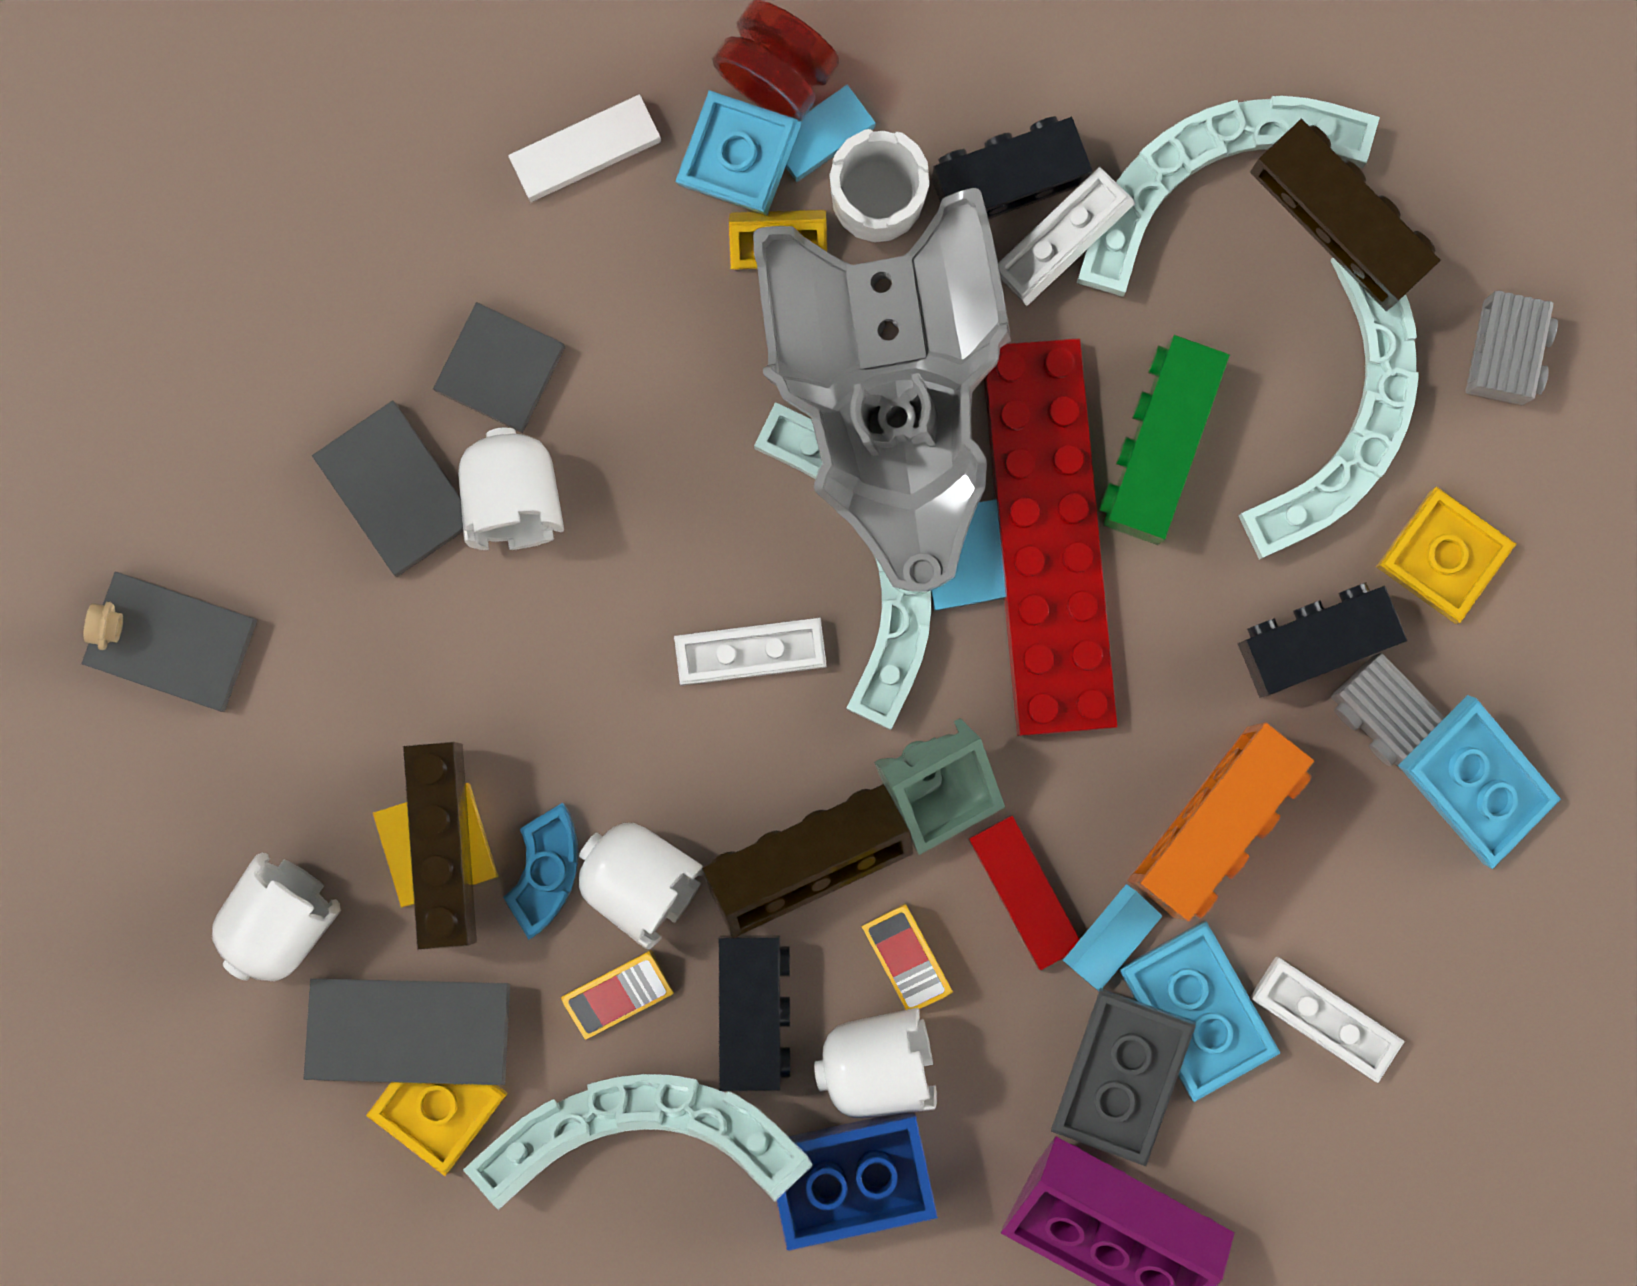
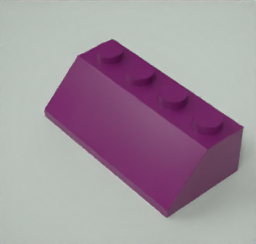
M1056 1136L1032 1169L1003 1225L1001 1234L1097 1286H1217L1223 1280L1235 1232Z

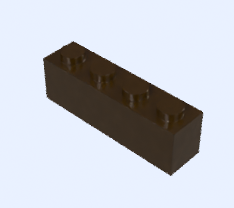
M1301 118L1257 160L1250 173L1387 312L1441 260L1435 254L1433 243L1423 233L1419 231L1413 232L1400 219L1401 214L1397 206L1387 197L1378 196L1365 183L1366 178L1360 168L1351 161H1343L1330 148L1331 141L1320 128L1315 125L1309 126Z
M446 742L403 746L417 950L468 946L477 943L463 744Z
M882 784L871 790H859L852 794L847 801L828 810H816L808 814L802 822L783 831L775 830L768 832L760 837L756 843L742 850L723 853L717 856L711 864L703 867L702 870L715 904L732 938H735L912 855L913 847L910 830L885 785Z

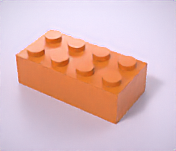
M1266 722L1247 726L1127 881L1173 918L1189 922L1195 915L1198 919H1201L1216 902L1218 895L1213 890L1226 875L1232 879L1247 862L1249 855L1245 852V849L1256 836L1263 839L1277 824L1281 815L1276 812V809L1287 796L1294 799L1306 787L1312 777L1306 771L1315 760Z

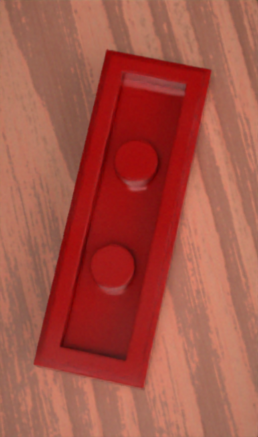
M1013 815L968 838L1038 970L1041 971L1065 958L1080 939Z

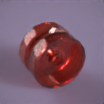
M753 0L749 2L736 22L740 37L731 36L724 40L712 59L713 66L735 90L761 108L797 119L801 122L815 102V93L811 86L820 87L827 84L839 65V57L833 47L801 19L772 3Z

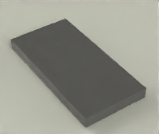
M310 979L303 1080L505 1085L510 984Z

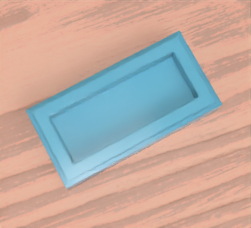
M848 84L797 119L801 126L787 161L786 169L794 180L798 182L833 158L848 138L863 130H873L875 128V121Z
M1126 884L1063 961L1099 991L1100 988L1107 984L1163 915L1136 890Z

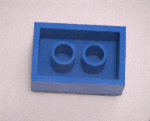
M915 1112L880 1116L788 1136L809 1158L812 1166L777 1199L787 1251L938 1218Z

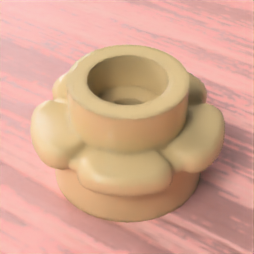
M106 602L105 605L93 603L90 605L84 625V642L98 644L99 650H105L109 642L117 643L119 641L123 626V614L115 612L114 604Z

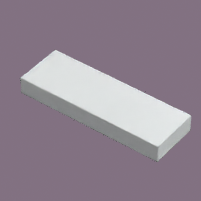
M639 94L508 156L531 203L660 143L661 137Z
M1099 167L998 263L1001 280L1028 306L1135 205L1132 197Z
M821 618L674 636L681 686L827 668Z
M1279 957L1274 958L1249 997L1377 1083L1405 1042Z

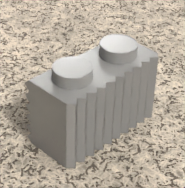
M1495 291L1484 300L1469 377L1467 379L1468 384L1465 389L1467 394L1518 405H1525L1535 399L1536 394H1542L1549 372L1548 366L1542 365L1545 347L1549 348L1553 344L1558 328V320L1551 318L1554 303L1533 299L1532 297L1504 293L1503 291Z
M1382 653L1371 656L1331 695L1332 700L1338 704L1334 709L1337 716L1352 730L1356 731L1360 727V729L1365 731L1367 736L1373 740L1369 748L1387 766H1392L1393 764L1398 766L1445 718Z

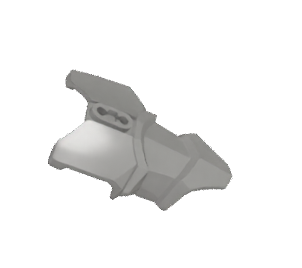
M977 188L966 189L942 198L937 214L919 240L904 256L851 265L838 259L805 238L793 226H771L756 229L753 234L754 256L758 267L768 347V365L763 368V375L778 387L782 398L786 402L811 416L822 460V466L818 470L814 483L815 492L852 525L881 565L893 587L913 592H929L944 585L955 577L959 557L971 520L986 485L987 459L977 443L972 440V392L998 363L1000 347L1011 341L994 241L980 190ZM879 280H891L892 285L887 292L878 293L875 291V286ZM887 321H892L893 325L899 328L898 335L892 340H884L882 338V332L887 327Z

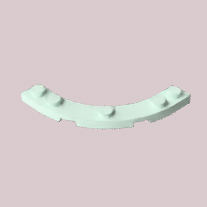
M1272 96L1271 99L1238 102V100L1207 108L1185 118L1149 143L1116 181L1132 197L1135 205L1086 250L1077 283L1123 297L1128 286L1141 239L1152 215L1162 201L1180 183L1203 167L1238 153L1269 149L1302 118L1309 126H1317L1328 136L1331 141L1330 148L1343 161H1351L1359 168H1363L1367 163L1380 117L1310 98Z
M1334 258L1330 261L1351 302L1363 338L1365 352L1363 395L1350 432L1338 451L1322 469L1300 486L1238 515L1259 560L1304 540L1331 525L1349 512L1386 472L1400 448L1415 405L1419 372H1416L1415 339L1417 334L1406 294L1386 312Z
M775 402L754 445V449L816 479L818 470L822 466V460L812 420ZM875 558L881 584L882 611L880 627L869 662L846 709L891 730L923 660L930 628L931 591L913 592L893 587Z
M640 1074L594 1082L587 1085L588 1090L572 1095L558 1103L555 1099L544 1103L505 1131L463 1170L487 1199L499 1210L537 1174L567 1152L589 1141L624 1131L642 1129L666 1130L701 1139L729 1155L774 1201L812 1166V1163L775 1123L739 1096L729 1091L724 1093L718 1089L701 1085L692 1078L673 1075Z

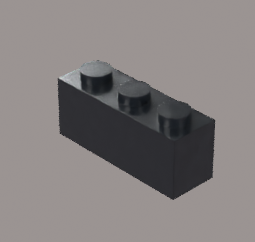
M1052 116L1031 125L1030 132L1016 137H1012L1011 133H1003L987 140L984 143L985 148L968 154L965 149H959L942 156L938 160L939 164L933 168L932 182L940 203L942 198L971 188L979 189L984 200L988 219L1078 188L1092 174L1093 170L1073 118L1069 117L1058 121L1056 116Z
M1367 582L1338 593L1342 601L1339 604L1324 609L1321 600L1294 610L1293 613L1296 620L1278 627L1276 619L1273 618L1248 628L1250 638L1237 644L1259 698L1274 694L1408 641L1386 587L1382 586L1370 591Z
M728 935L719 937V1091H780L781 1078L791 1077L790 1047H781V1027H790V997H780V977L790 976V946H780V935H739L735 938Z

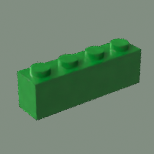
M1173 335L1166 348L1157 346L1148 370L1149 374L1156 376L1150 393L1141 392L1132 415V419L1140 421L1134 439L1125 437L1116 460V465L1123 467L1117 485L1109 482L1099 510L1107 513L1103 526L1156 545L1165 540L1230 354L1177 335Z

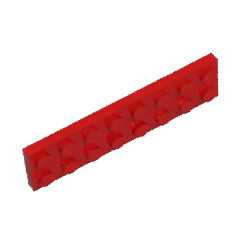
M1078 338L1008 343L1000 347L998 363L984 378L994 494L995 499H997L1006 595L1004 602L1017 736L1117 728L1081 340Z

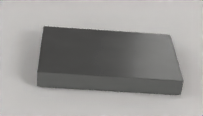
M393 400L312 455L394 576H400L463 532L460 495Z
M115 571L103 605L106 602H111L115 606V612L123 614V626L119 641L117 643L109 642L105 650H99L98 644L89 643L81 664L199 705L225 712L258 620Z
M1100 988L1054 1118L1051 1132L1147 1166L1196 1023Z

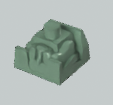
M961 718L954 721L958 731L957 734H947L937 739L934 737L926 742L914 741L906 746L902 756L898 758H883L874 762L882 783L885 785L910 830L912 844L919 855L1005 808L982 740Z

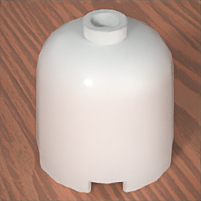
M867 129L848 138L835 153L829 175L833 210L840 223L857 238L870 242L891 241L908 232L920 217L929 187L928 162L920 147L901 132H895L894 134L887 131L873 132L871 129Z
M496 428L488 431L486 438L480 439L465 450L459 463L458 474L464 541L469 547L489 550L488 541H508L509 550L523 549L554 540L553 530L558 532L564 531L553 462L548 450L539 440L523 434H516V430L513 428Z
M635 823L617 825L611 828L604 836L596 832L586 842L579 855L580 858L585 860L579 876V889L582 897L645 949H651L661 940L662 937L655 931L666 918L674 923L679 919L701 885L694 878L697 876L701 877L704 874L702 870L703 865L647 828Z
M260 853L254 857L213 922V943L221 957L225 960L223 962L224 968L233 976L245 981L250 977L257 980L277 981L290 975L300 965L341 911L338 900L331 899L328 903L319 894L324 887L320 881L288 860L284 859L279 867L268 863L270 858L266 853Z
M919 1008L847 1022L837 1026L829 1033L823 1046V1060L815 1061V1076L819 1091L828 1090L832 1103L842 1114L851 1118H871L927 1111L936 1108V1085L927 1086L924 1066L933 1065V1058L924 1019L919 1020Z

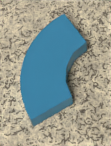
M564 803L559 804L520 828L526 844V866L518 884L503 898L528 940L545 929L558 915L569 897L576 878L578 842L571 815Z

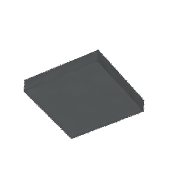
M476 302L433 389L447 398L523 433L565 349V345Z

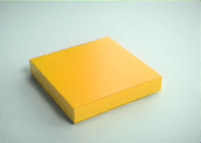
M1436 486L1428 493L1376 567L1450 621L1458 624L1461 623L1516 546V543Z
M466 783L473 885L497 878L498 873L470 783ZM407 802L373 812L401 908L414 904Z
M391 1082L366 1116L438 1172L446 1176L508 1093L498 1085Z

